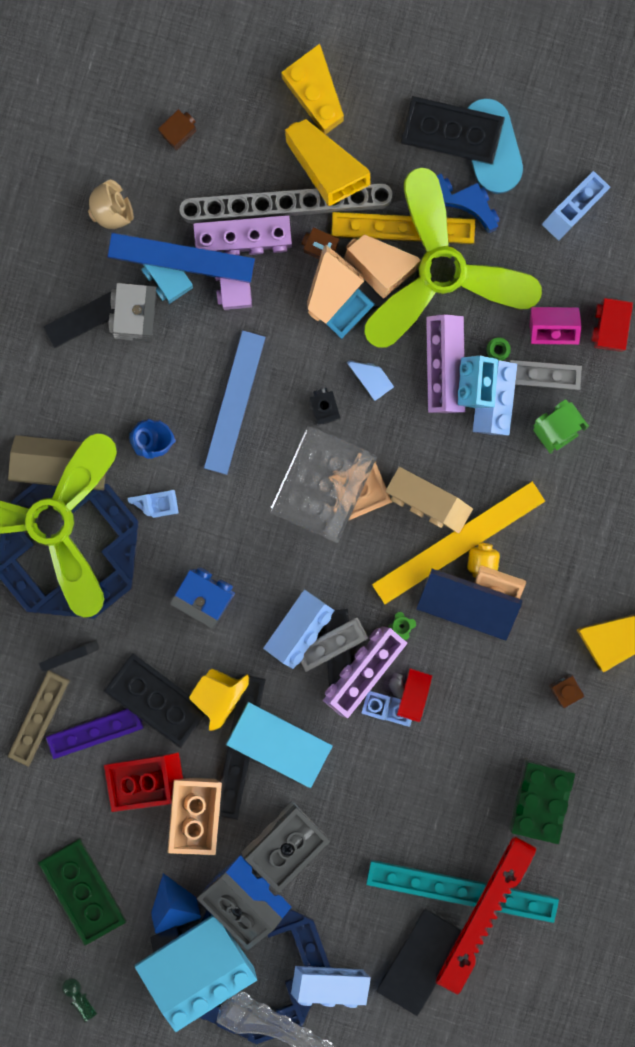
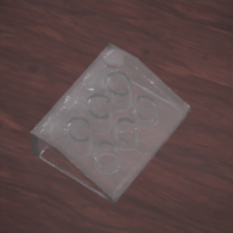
M308 426L269 513L335 543H339L377 456L363 448Z

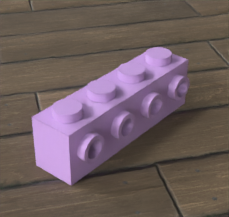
M289 215L194 224L195 247L199 249L239 256L240 252L249 251L250 255L263 254V250L273 249L274 253L287 252V248H292Z
M464 316L426 317L428 413L465 412L464 406H458L461 358L464 357Z
M382 626L375 629L369 637L371 639L366 647H361L354 657L356 659L351 665H347L341 671L339 681L336 684H332L326 690V697L323 699V702L340 716L349 718L407 645V642L391 628Z

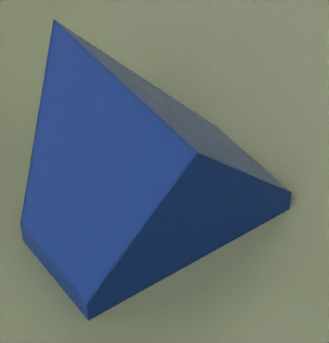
M163 873L151 912L156 934L201 918L196 897Z

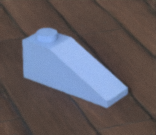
M593 171L550 214L542 225L559 241L609 190L610 186Z

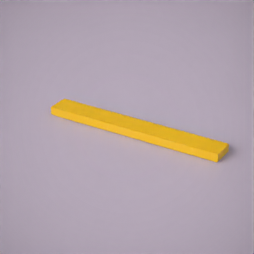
M533 481L466 523L460 533L452 532L373 583L372 586L383 603L387 604L427 578L432 568L435 570L443 568L471 548L544 503V498Z

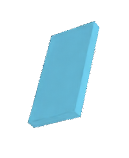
M247 702L226 743L227 746L309 788L312 787L333 745L250 702Z

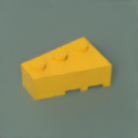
M318 44L282 71L281 74L283 81L318 128L326 135L344 121V115L321 45Z

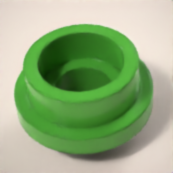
M494 338L488 343L486 351L489 358L503 361L509 356L511 348L505 339ZM495 346H501L503 352L496 354L494 352Z

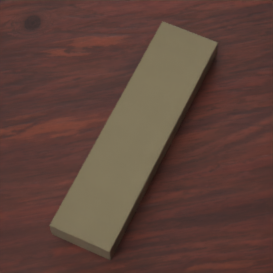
M50 670L47 671L7 757L28 767L31 765L70 682L69 679Z

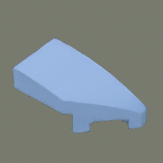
M351 360L347 362L374 401L394 387L379 366Z
M175 490L128 498L129 503L134 504L144 514L153 518L179 513Z

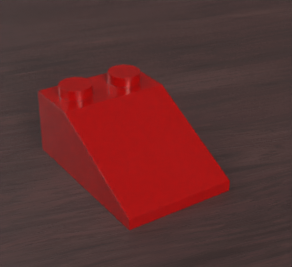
M179 752L104 765L111 812L172 804L173 782L177 779H183Z

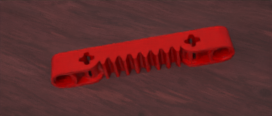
M516 836L511 839L437 976L436 984L457 995L461 992L475 967L476 958L474 953H479L478 944H484L482 936H488L487 928L493 927L491 919L497 920L496 911L502 910L500 902L506 903L507 901L505 894H511L510 888L517 886L521 882L536 853L535 846ZM512 869L514 875H508L506 878L504 871L509 872ZM467 954L468 959L463 958L462 961L459 960V956L463 957Z

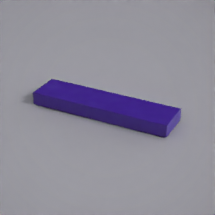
M125 709L48 735L46 740L52 758L56 759L144 729L140 718Z

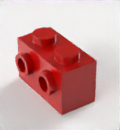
M604 298L601 304H597L595 318H599L598 326L593 328L591 341L595 342L594 348L624 352L626 350L633 302Z

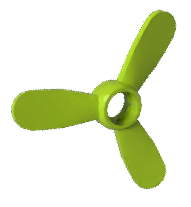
M417 168L407 174L404 180L406 201L412 221L426 252L421 258L418 268L420 277L393 294L368 319L365 324L364 333L370 344L378 348H386L394 344L418 319L435 293H450L460 286L490 301L518 309H529L535 306L542 295V287L535 277L503 267L466 264L462 254L453 247H449L446 209L441 186L436 174L427 168ZM434 257L454 258L455 274L452 281H431L430 266L432 264L431 260Z
M99 433L90 435L75 452L63 472L53 498L40 499L33 503L29 509L0 501V534L27 531L30 537L37 543L49 547L57 580L68 605L76 615L83 618L92 617L102 609L104 595L89 563L69 536L74 527L72 510L99 483L116 457L115 443L110 437ZM49 505L53 506V509L58 511L62 520H64V525L56 534H52L51 538H47L46 534L40 531L35 522L43 510L49 509Z

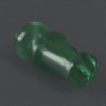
M73 978L67 979L62 985L63 994L67 997H72L73 1001L70 1004L75 1006L85 1023L97 1015V1012H95L86 998L87 993H80V982Z

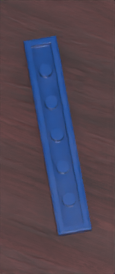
M115 233L111 234L108 258L246 283H251L255 258Z

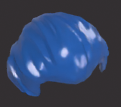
M142 420L129 433L130 444L136 454L147 459L163 456L176 442L170 428L161 420Z

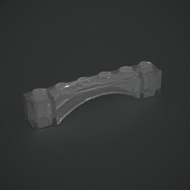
M238 992L224 1001L219 1008L216 1022L236 1034H263L286 1042L292 1047H336L329 1040L318 1037L308 1028L299 1026L292 1022L289 1017L278 1014L271 1010L268 1005L259 1003L245 992Z

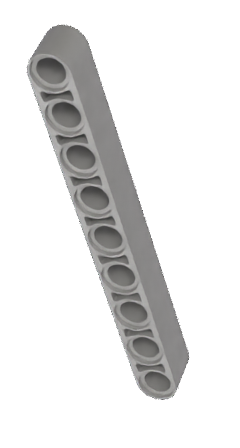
M370 184V186L356 192L364 196L362 203H354L351 200L352 195L342 199L335 206H328L317 189L189 198L181 203L179 210L184 221L192 224L288 215L297 216L383 209L390 205L392 190L386 184ZM378 191H384L387 193L388 199L384 202H379L376 200L375 194ZM306 197H314L317 201L316 205L313 207L305 206L303 201ZM289 198L292 200V207L289 209L281 208L279 204L282 199ZM258 201H267L269 203L268 209L259 211L256 208ZM236 202L244 203V211L240 213L234 212L232 210L233 204ZM212 204L221 206L220 213L216 215L210 214L208 209ZM188 206L197 207V213L192 217L185 215V209Z

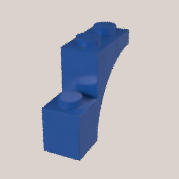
M442 174L437 175L445 207L461 209L471 214L483 225L487 233H491L498 228L499 217L495 209L490 210L487 203L489 196L484 187L480 188L479 184L476 183L451 195L450 192L453 191L449 179H444Z

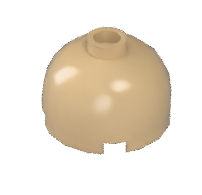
M110 179L100 184L92 191L89 198L90 209L88 213L90 218L107 229L121 228L131 223L130 221L134 218L128 197L123 200L120 194L123 189L118 183Z

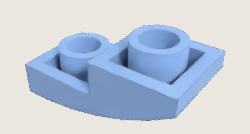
M369 691L366 695L361 714L410 727L412 722L410 719L397 716L400 699Z

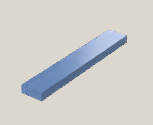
M242 330L204 469L228 474L266 337Z

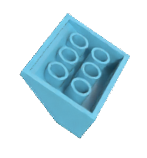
M213 915L134 965L163 1016L175 1032L257 981L254 966L230 932Z

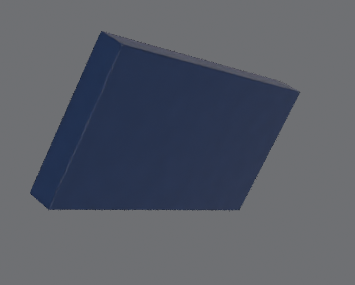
M432 568L416 609L506 641L523 600Z

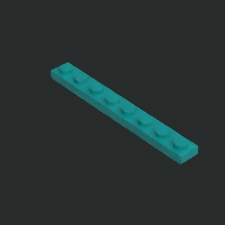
M371 860L366 885L475 907L487 883ZM510 888L511 894H505L506 903L500 902L502 910L497 911L554 923L559 898Z

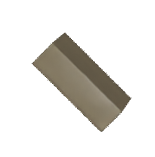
M15 435L10 452L8 481L58 486L66 466L83 442ZM106 473L94 487V490H104Z

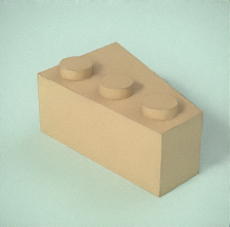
M401 467L398 468L385 491L392 496L391 501L403 507L404 504H407L411 507L410 511L421 518L425 514L430 517L429 522L440 528L444 525L457 533H460L473 508L456 496Z

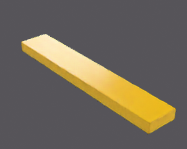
M332 212L331 235L334 237L361 238L363 235H367L379 240L422 242L411 216ZM447 218L448 243L474 244L475 219Z

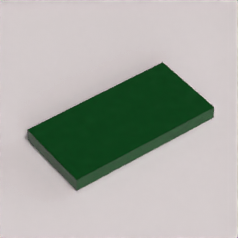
M81 839L74 841L38 862L84 946L127 922Z

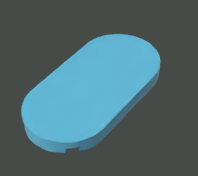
M481 99L475 101L467 109L505 117L494 164L490 165L471 160L476 179L482 187L492 193H506L518 184L523 173V164L509 113L496 100Z

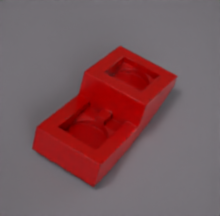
M409 669L397 716L417 722L421 721L433 675Z

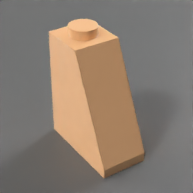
M363 235L358 240L354 238L346 246L347 251L344 257L349 264L362 273L363 279L383 299L415 273L421 261L417 256L367 235Z
M327 245L322 249L307 300L309 315L316 321L321 319L324 323H327L364 282L362 273Z

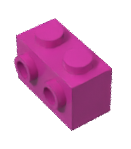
M531 307L529 324L531 344L579 345L581 333L579 308Z

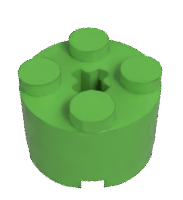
M567 400L555 406L556 410L548 416L545 413L540 416L533 425L535 427L533 429L534 433L549 454L553 453L554 448L559 450L578 437L577 432L583 429L585 431L589 427L572 402L569 403Z

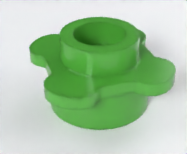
M398 612L395 614V620L388 628H391L402 639L407 640L411 629L416 627V621L408 619L402 612Z

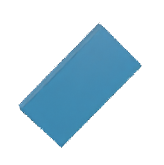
M358 288L325 324L342 339L375 303Z

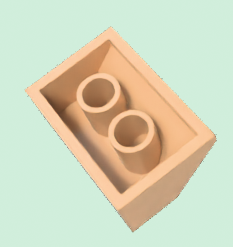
M205 778L174 780L168 853L216 855L221 782L216 779Z

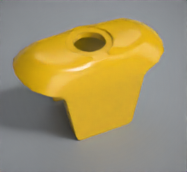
M210 669L200 679L189 698L209 717V731L216 730L225 723L236 703L247 689L249 676L246 674L240 679H235L215 669Z

